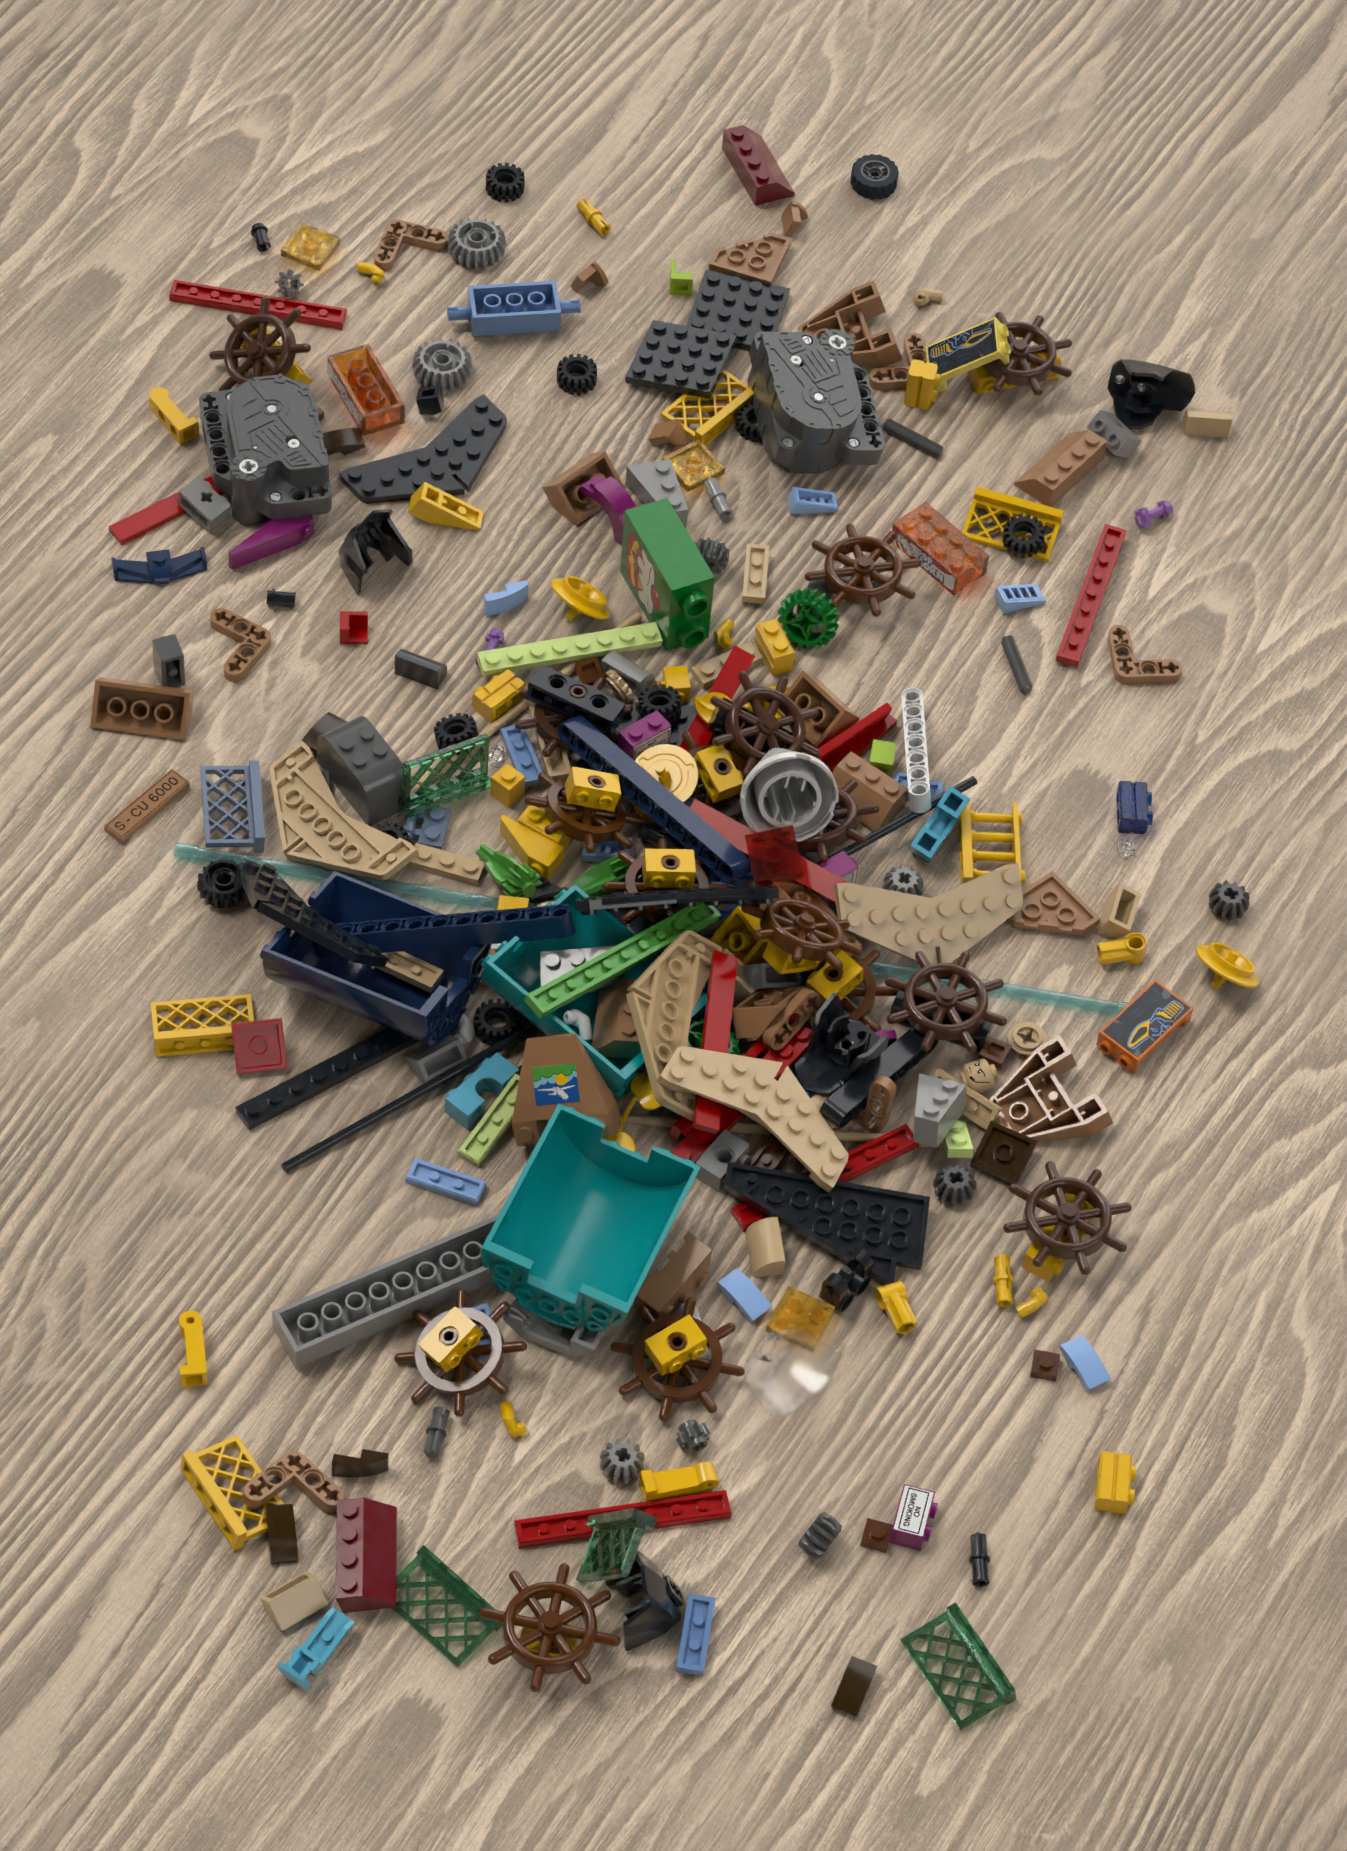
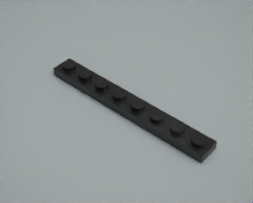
M386 1028L236 1106V1114L247 1129L251 1130L419 1042V1040Z

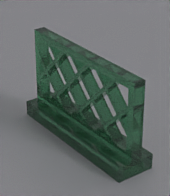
M485 733L403 762L402 797L398 799V805L409 817L490 789L491 778L488 776L489 736ZM481 744V747L476 752V754H472L471 752L473 751V749L477 745ZM462 751L455 762H453L451 758L455 753ZM468 756L472 757L464 768L461 767V764ZM441 758V761L434 769L430 768L435 760ZM478 762H480V767H479V768H476V769H473L474 766H475ZM447 763L451 764V767L444 775L440 774ZM421 766L416 774L411 776V769ZM457 769L461 770L459 775L452 777ZM427 770L431 772L424 782L419 781ZM437 776L441 778L439 782L431 784ZM416 784L420 785L417 790L410 792Z
M636 1508L590 1515L586 1526L594 1530L576 1580L581 1583L628 1577L644 1531L655 1529L658 1518Z
M423 1545L416 1552L417 1556L397 1575V1589L406 1588V1601H397V1607L392 1609L458 1668L494 1630L497 1632L503 1626V1623L481 1618L479 1612L482 1608L496 1609ZM417 1566L425 1572V1582H410V1573ZM441 1586L445 1590V1599L429 1600V1587ZM425 1587V1600L410 1601V1588ZM448 1593H449L454 1599H448ZM461 1604L464 1607V1617H449L448 1605ZM429 1605H445V1618H429ZM410 1606H425V1619H413L410 1616ZM464 1622V1635L449 1636V1623ZM468 1622H481L486 1627L479 1635H468ZM445 1623V1636L433 1637L429 1633V1624ZM464 1641V1650L457 1657L449 1652V1642ZM439 1642H445V1647Z
M955 1602L946 1608L947 1611L903 1637L901 1643L959 1730L1002 1704L1006 1703L1008 1705L1015 1701L1016 1690ZM946 1622L951 1629L949 1638L935 1636V1628ZM917 1638L927 1639L926 1652L914 1650L910 1642ZM932 1641L947 1644L945 1656L930 1653ZM951 1645L964 1648L966 1651L964 1660L949 1657ZM928 1659L943 1662L941 1674L932 1673L927 1670ZM947 1663L962 1666L960 1678L944 1675ZM966 1667L979 1670L981 1673L979 1682L963 1679ZM934 1679H938V1680H939L938 1685H937V1683L935 1682ZM943 1681L958 1684L956 1696L943 1694L941 1691ZM962 1685L977 1688L975 1700L959 1697ZM981 1689L993 1691L997 1699L990 1703L978 1701ZM958 1703L973 1706L971 1715L963 1720L956 1713Z

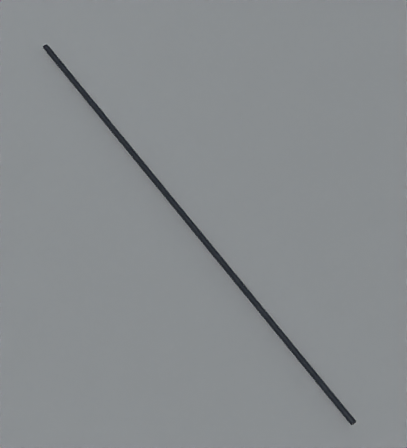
M971 776L953 788L962 793L977 785V780L974 776ZM945 792L931 799L929 811L936 808ZM911 810L866 835L867 842L865 844L854 842L832 854L828 859L842 851L850 856L927 812L915 813ZM788 879V880H786V881H784V882H794V881H792L791 879ZM756 900L747 902L753 906L760 907ZM733 911L720 917L714 925L707 926L696 933L704 938L712 934L722 926ZM529 1024L281 1164L283 1171L287 1173L481 1064L486 1058H491L496 1052L500 1053L539 1031V1029L534 1024Z

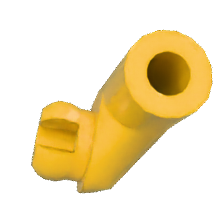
M359 261L357 272L372 275L371 281L381 284L383 277H385V272L375 264Z
M725 619L714 632L718 646L724 649L729 648L733 643V637L730 639V634L728 633L734 628L735 624L730 619Z
M1037 1287L1033 1289L1030 1293L1032 1298L1015 1307L1021 1318L1037 1311L1048 1301V1295L1044 1293L1042 1288Z
M510 1401L502 1402L500 1404L501 1418L510 1436L513 1438L525 1436L526 1425L524 1422L516 1423L513 1404Z

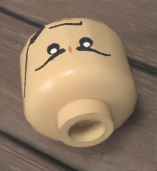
M986 1059L966 1063L963 1066V1071L959 1072L962 1083L978 1093L993 1089L995 1086L994 1079L998 1078L995 1065H989Z

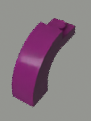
M598 475L581 485L582 493L596 501L605 510L613 528L614 540L622 545L625 510L635 508L636 505L628 492L612 476L604 479Z

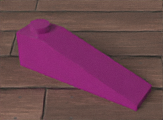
M311 515L272 519L228 552L229 568L234 570L299 545L313 535L314 517Z

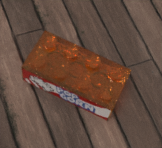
M369 343L327 356L328 376L356 425L361 429L363 436L405 423V404Z
M924 502L893 523L892 531L896 533V538L892 543L910 559H920L922 562L920 567L952 595H955L986 574L989 555L927 502Z

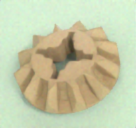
M613 670L605 673V681L612 691L622 701L630 702L634 695L623 678Z
M1020 1022L1010 1028L1007 1042L1012 1046L1011 1050L1014 1049L1017 1052V1055L1024 1054L1029 1057L1037 1047L1047 1042V1036L1039 1025L1032 1022ZM1031 1035V1041L1024 1045L1023 1039Z

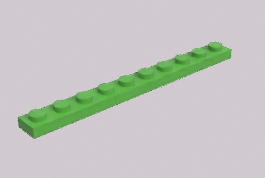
M696 902L695 907L682 909L526 995L524 1001L541 1019L664 951L681 933L687 930L696 933L719 920L721 914L714 906H706L704 902Z

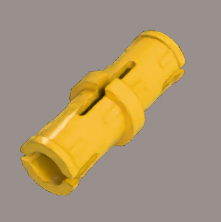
M584 198V201L583 199L578 201L576 208L585 216V221L592 225L600 236L607 235L611 230V226L603 219L602 213L595 209L587 198Z
M998 1254L994 1257L995 1276L993 1277V1285L996 1286V1305L1005 1308L1013 1304L1011 1286L1014 1282L1010 1271V1256Z

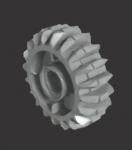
M468 217L466 222L460 220L459 224H454L453 229L450 230L449 239H447L449 254L452 255L454 261H458L460 265L466 264L467 268L475 266L477 270L478 266L486 268L487 265L493 266L495 262H500L501 257L505 253L506 240L504 231L501 230L500 225L495 226L494 221L488 222L486 218L479 220L478 217L475 220H471Z
M442 338L440 341L433 339L431 343L425 342L423 346H419L417 352L414 353L412 361L413 374L419 384L424 383L425 387L441 385L442 392L445 389L452 391L454 387L460 388L462 384H466L468 378H470L473 366L470 352H467L466 346L461 347L459 342L453 343L451 339L444 341Z

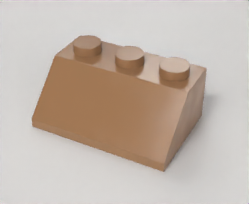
M606 451L591 453L542 488L552 507L572 524L578 525L602 508L600 504L582 493L581 485L599 475L604 479L612 476L622 486L623 484Z
M805 671L801 672L785 693L794 701L800 711L811 708L818 709L819 714L817 717L804 720L806 728L805 737L818 749L856 724L860 719L820 680ZM778 708L777 711L782 716H785V714Z
M850 752L835 767L832 774L838 788L841 789L852 779L858 782V786L850 793L858 806L877 804L879 806L877 813L860 816V824L871 832L888 824L905 807L908 788L853 752Z
M623 978L599 991L592 1047L604 1057L634 1058L641 1052L626 994L630 993L627 989L637 979Z
M805 986L758 989L732 1009L736 1038H745L746 1041L759 1040L766 1028Z

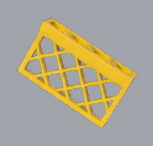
M725 369L721 377L726 379V382H718L715 389H727L728 394H715L714 390L711 399L683 394L663 410L660 415L666 422L679 419L686 436L694 440V446L700 450L737 420L738 411L741 410L743 405L746 407V403L749 402L753 405L752 397L754 393L751 386L748 387V385ZM731 389H740L743 392L741 394H731ZM687 400H697V406H685V402ZM700 400H713V406H701ZM716 400H728L729 404L717 406ZM714 411L713 417L702 418L701 412ZM682 412L683 418H674L670 414ZM686 412H698L699 418H686ZM687 424H699V428L693 431L687 427Z
M977 486L962 533L972 542L1007 551V547L1004 548L1003 539L996 541L990 537V534L996 531H1000L1003 536V528L1006 522L1000 524L996 516L1000 514L1008 515L1011 520L1014 515L1018 518L1021 513H1023V517L1031 514L1030 519H1033L1034 516L1037 517V523L1041 521L1043 523L1042 527L1054 528L1053 533L1044 536L1043 544L1047 548L1046 554L1038 552L1035 555L1033 552L1032 557H1029L1048 563L1062 524L1064 510ZM976 507L986 509L988 514L978 518L975 509ZM992 518L996 526L986 530L982 522ZM974 525H978L982 531L977 535L967 533L968 529ZM1018 531L1015 533V537H1022L1023 541H1027L1028 538L1025 534L1029 532Z
M251 994L151 1002L155 1057L234 1050L231 1024L237 1023L240 1020L244 1022L254 1021ZM247 1003V1006L241 1011L233 1008L235 1004ZM211 1006H218L221 1008L216 1013H213L210 1010H208V1008ZM186 1008H193L196 1010L190 1016L183 1012V1010H185ZM168 1010L171 1013L164 1018L157 1014L156 1011ZM226 1012L234 1015L230 1021L222 1018ZM201 1014L209 1017L204 1024L196 1020ZM176 1016L184 1020L179 1026L171 1022ZM215 1022L222 1025L220 1027H210ZM190 1024L197 1027L196 1029H185ZM165 1026L173 1030L159 1032Z
M238 1435L197 1453H194L192 1450L183 1453L180 1464L181 1472L234 1551L244 1547L245 1541L267 1532L266 1517L264 1516L265 1506L284 1504L277 1494L271 1499L272 1501H268L263 1505L261 1515L246 1511L247 1505L245 1503L243 1510L231 1507L228 1502L230 1497L243 1500V1493L232 1490L234 1482L247 1484L251 1480V1478L237 1475L239 1466L251 1469L253 1472L252 1479L262 1472ZM235 1446L240 1453L239 1458L224 1455V1450ZM208 1457L218 1461L214 1469L204 1466L201 1460ZM223 1461L236 1465L234 1474L218 1470L220 1462ZM216 1476L231 1480L229 1489L217 1486L215 1483ZM243 1518L259 1521L258 1526L247 1531L242 1523Z

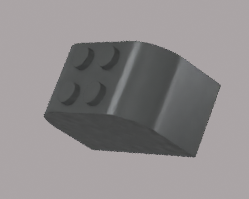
M359 716L318 736V764L324 771L330 772L332 782L365 824L372 826L409 807L410 784L407 772L399 757L366 717Z

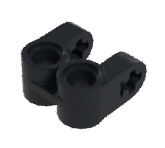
M856 1248L848 1256L846 1264L840 1269L838 1274L831 1273L823 1281L819 1298L837 1312L842 1313L845 1311L854 1297L862 1294L871 1282L872 1257L865 1250Z

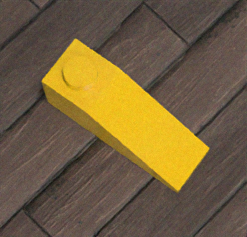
M426 482L411 496L408 509L409 514L427 523L475 531L480 530L484 511Z
M505 815L501 816L500 833L522 864H527L541 877L549 880L563 863L564 847Z

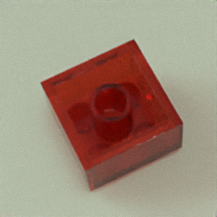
M793 825L745 835L756 886H769L773 882H787L804 878Z

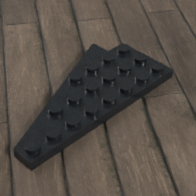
M728 1162L724 1183L726 1191L768 1216L778 1217L780 1223L844 1261H847L848 1256L856 1248L865 1250L873 1260L871 1276L885 1285L894 1283L896 1266L921 1270L930 1197L837 1181L833 1189L827 1192L818 1186L808 1175Z

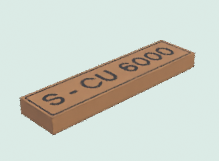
M171 769L104 825L105 832L123 844L190 787L189 781Z

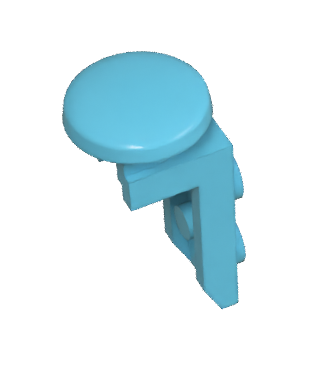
M332 1607L302 1647L297 1646L288 1664L286 1665L279 1661L277 1664L278 1670L295 1685L309 1690L312 1685L306 1678L309 1674H312L314 1677L317 1676L355 1622Z

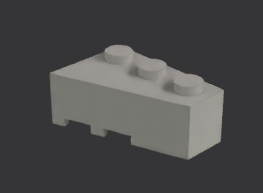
M671 459L627 466L625 485L629 489L632 488L637 494V499L640 503L648 504L668 498L684 527L687 528L688 507Z
M615 946L540 952L541 986ZM620 975L591 990L590 993L614 984L620 980Z
M919 1073L913 1142L936 1148L940 1145L965 1111V1084Z

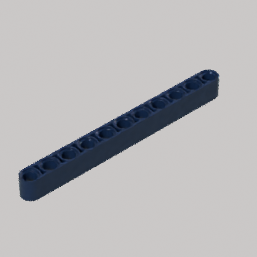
M576 716L558 725L557 733L563 743L596 771L618 775L621 793L686 849L694 850V856L723 881L731 883L751 872V863L742 852L584 717Z
M568 905L335 923V925L364 943L378 946L381 949V953L503 943L505 940L509 942L515 936L519 938V942L567 938L576 931L571 909ZM312 941L317 957L340 956Z

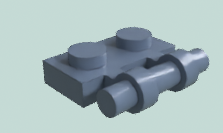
M417 801L411 802L410 808L406 811L405 817L407 821L403 828L407 831L410 838L418 840L419 844L442 850L451 817V809L427 805L426 812H421L419 810L420 803ZM416 822L422 823L421 829L415 828Z

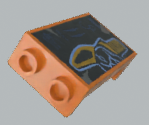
M1154 980L1099 1031L1096 1045L1104 1054L1116 1060L1122 1068L1128 1069L1135 1074L1138 1071L1139 1064L1177 1027L1181 1025L1184 1028L1190 1022L1194 1008L1157 980Z

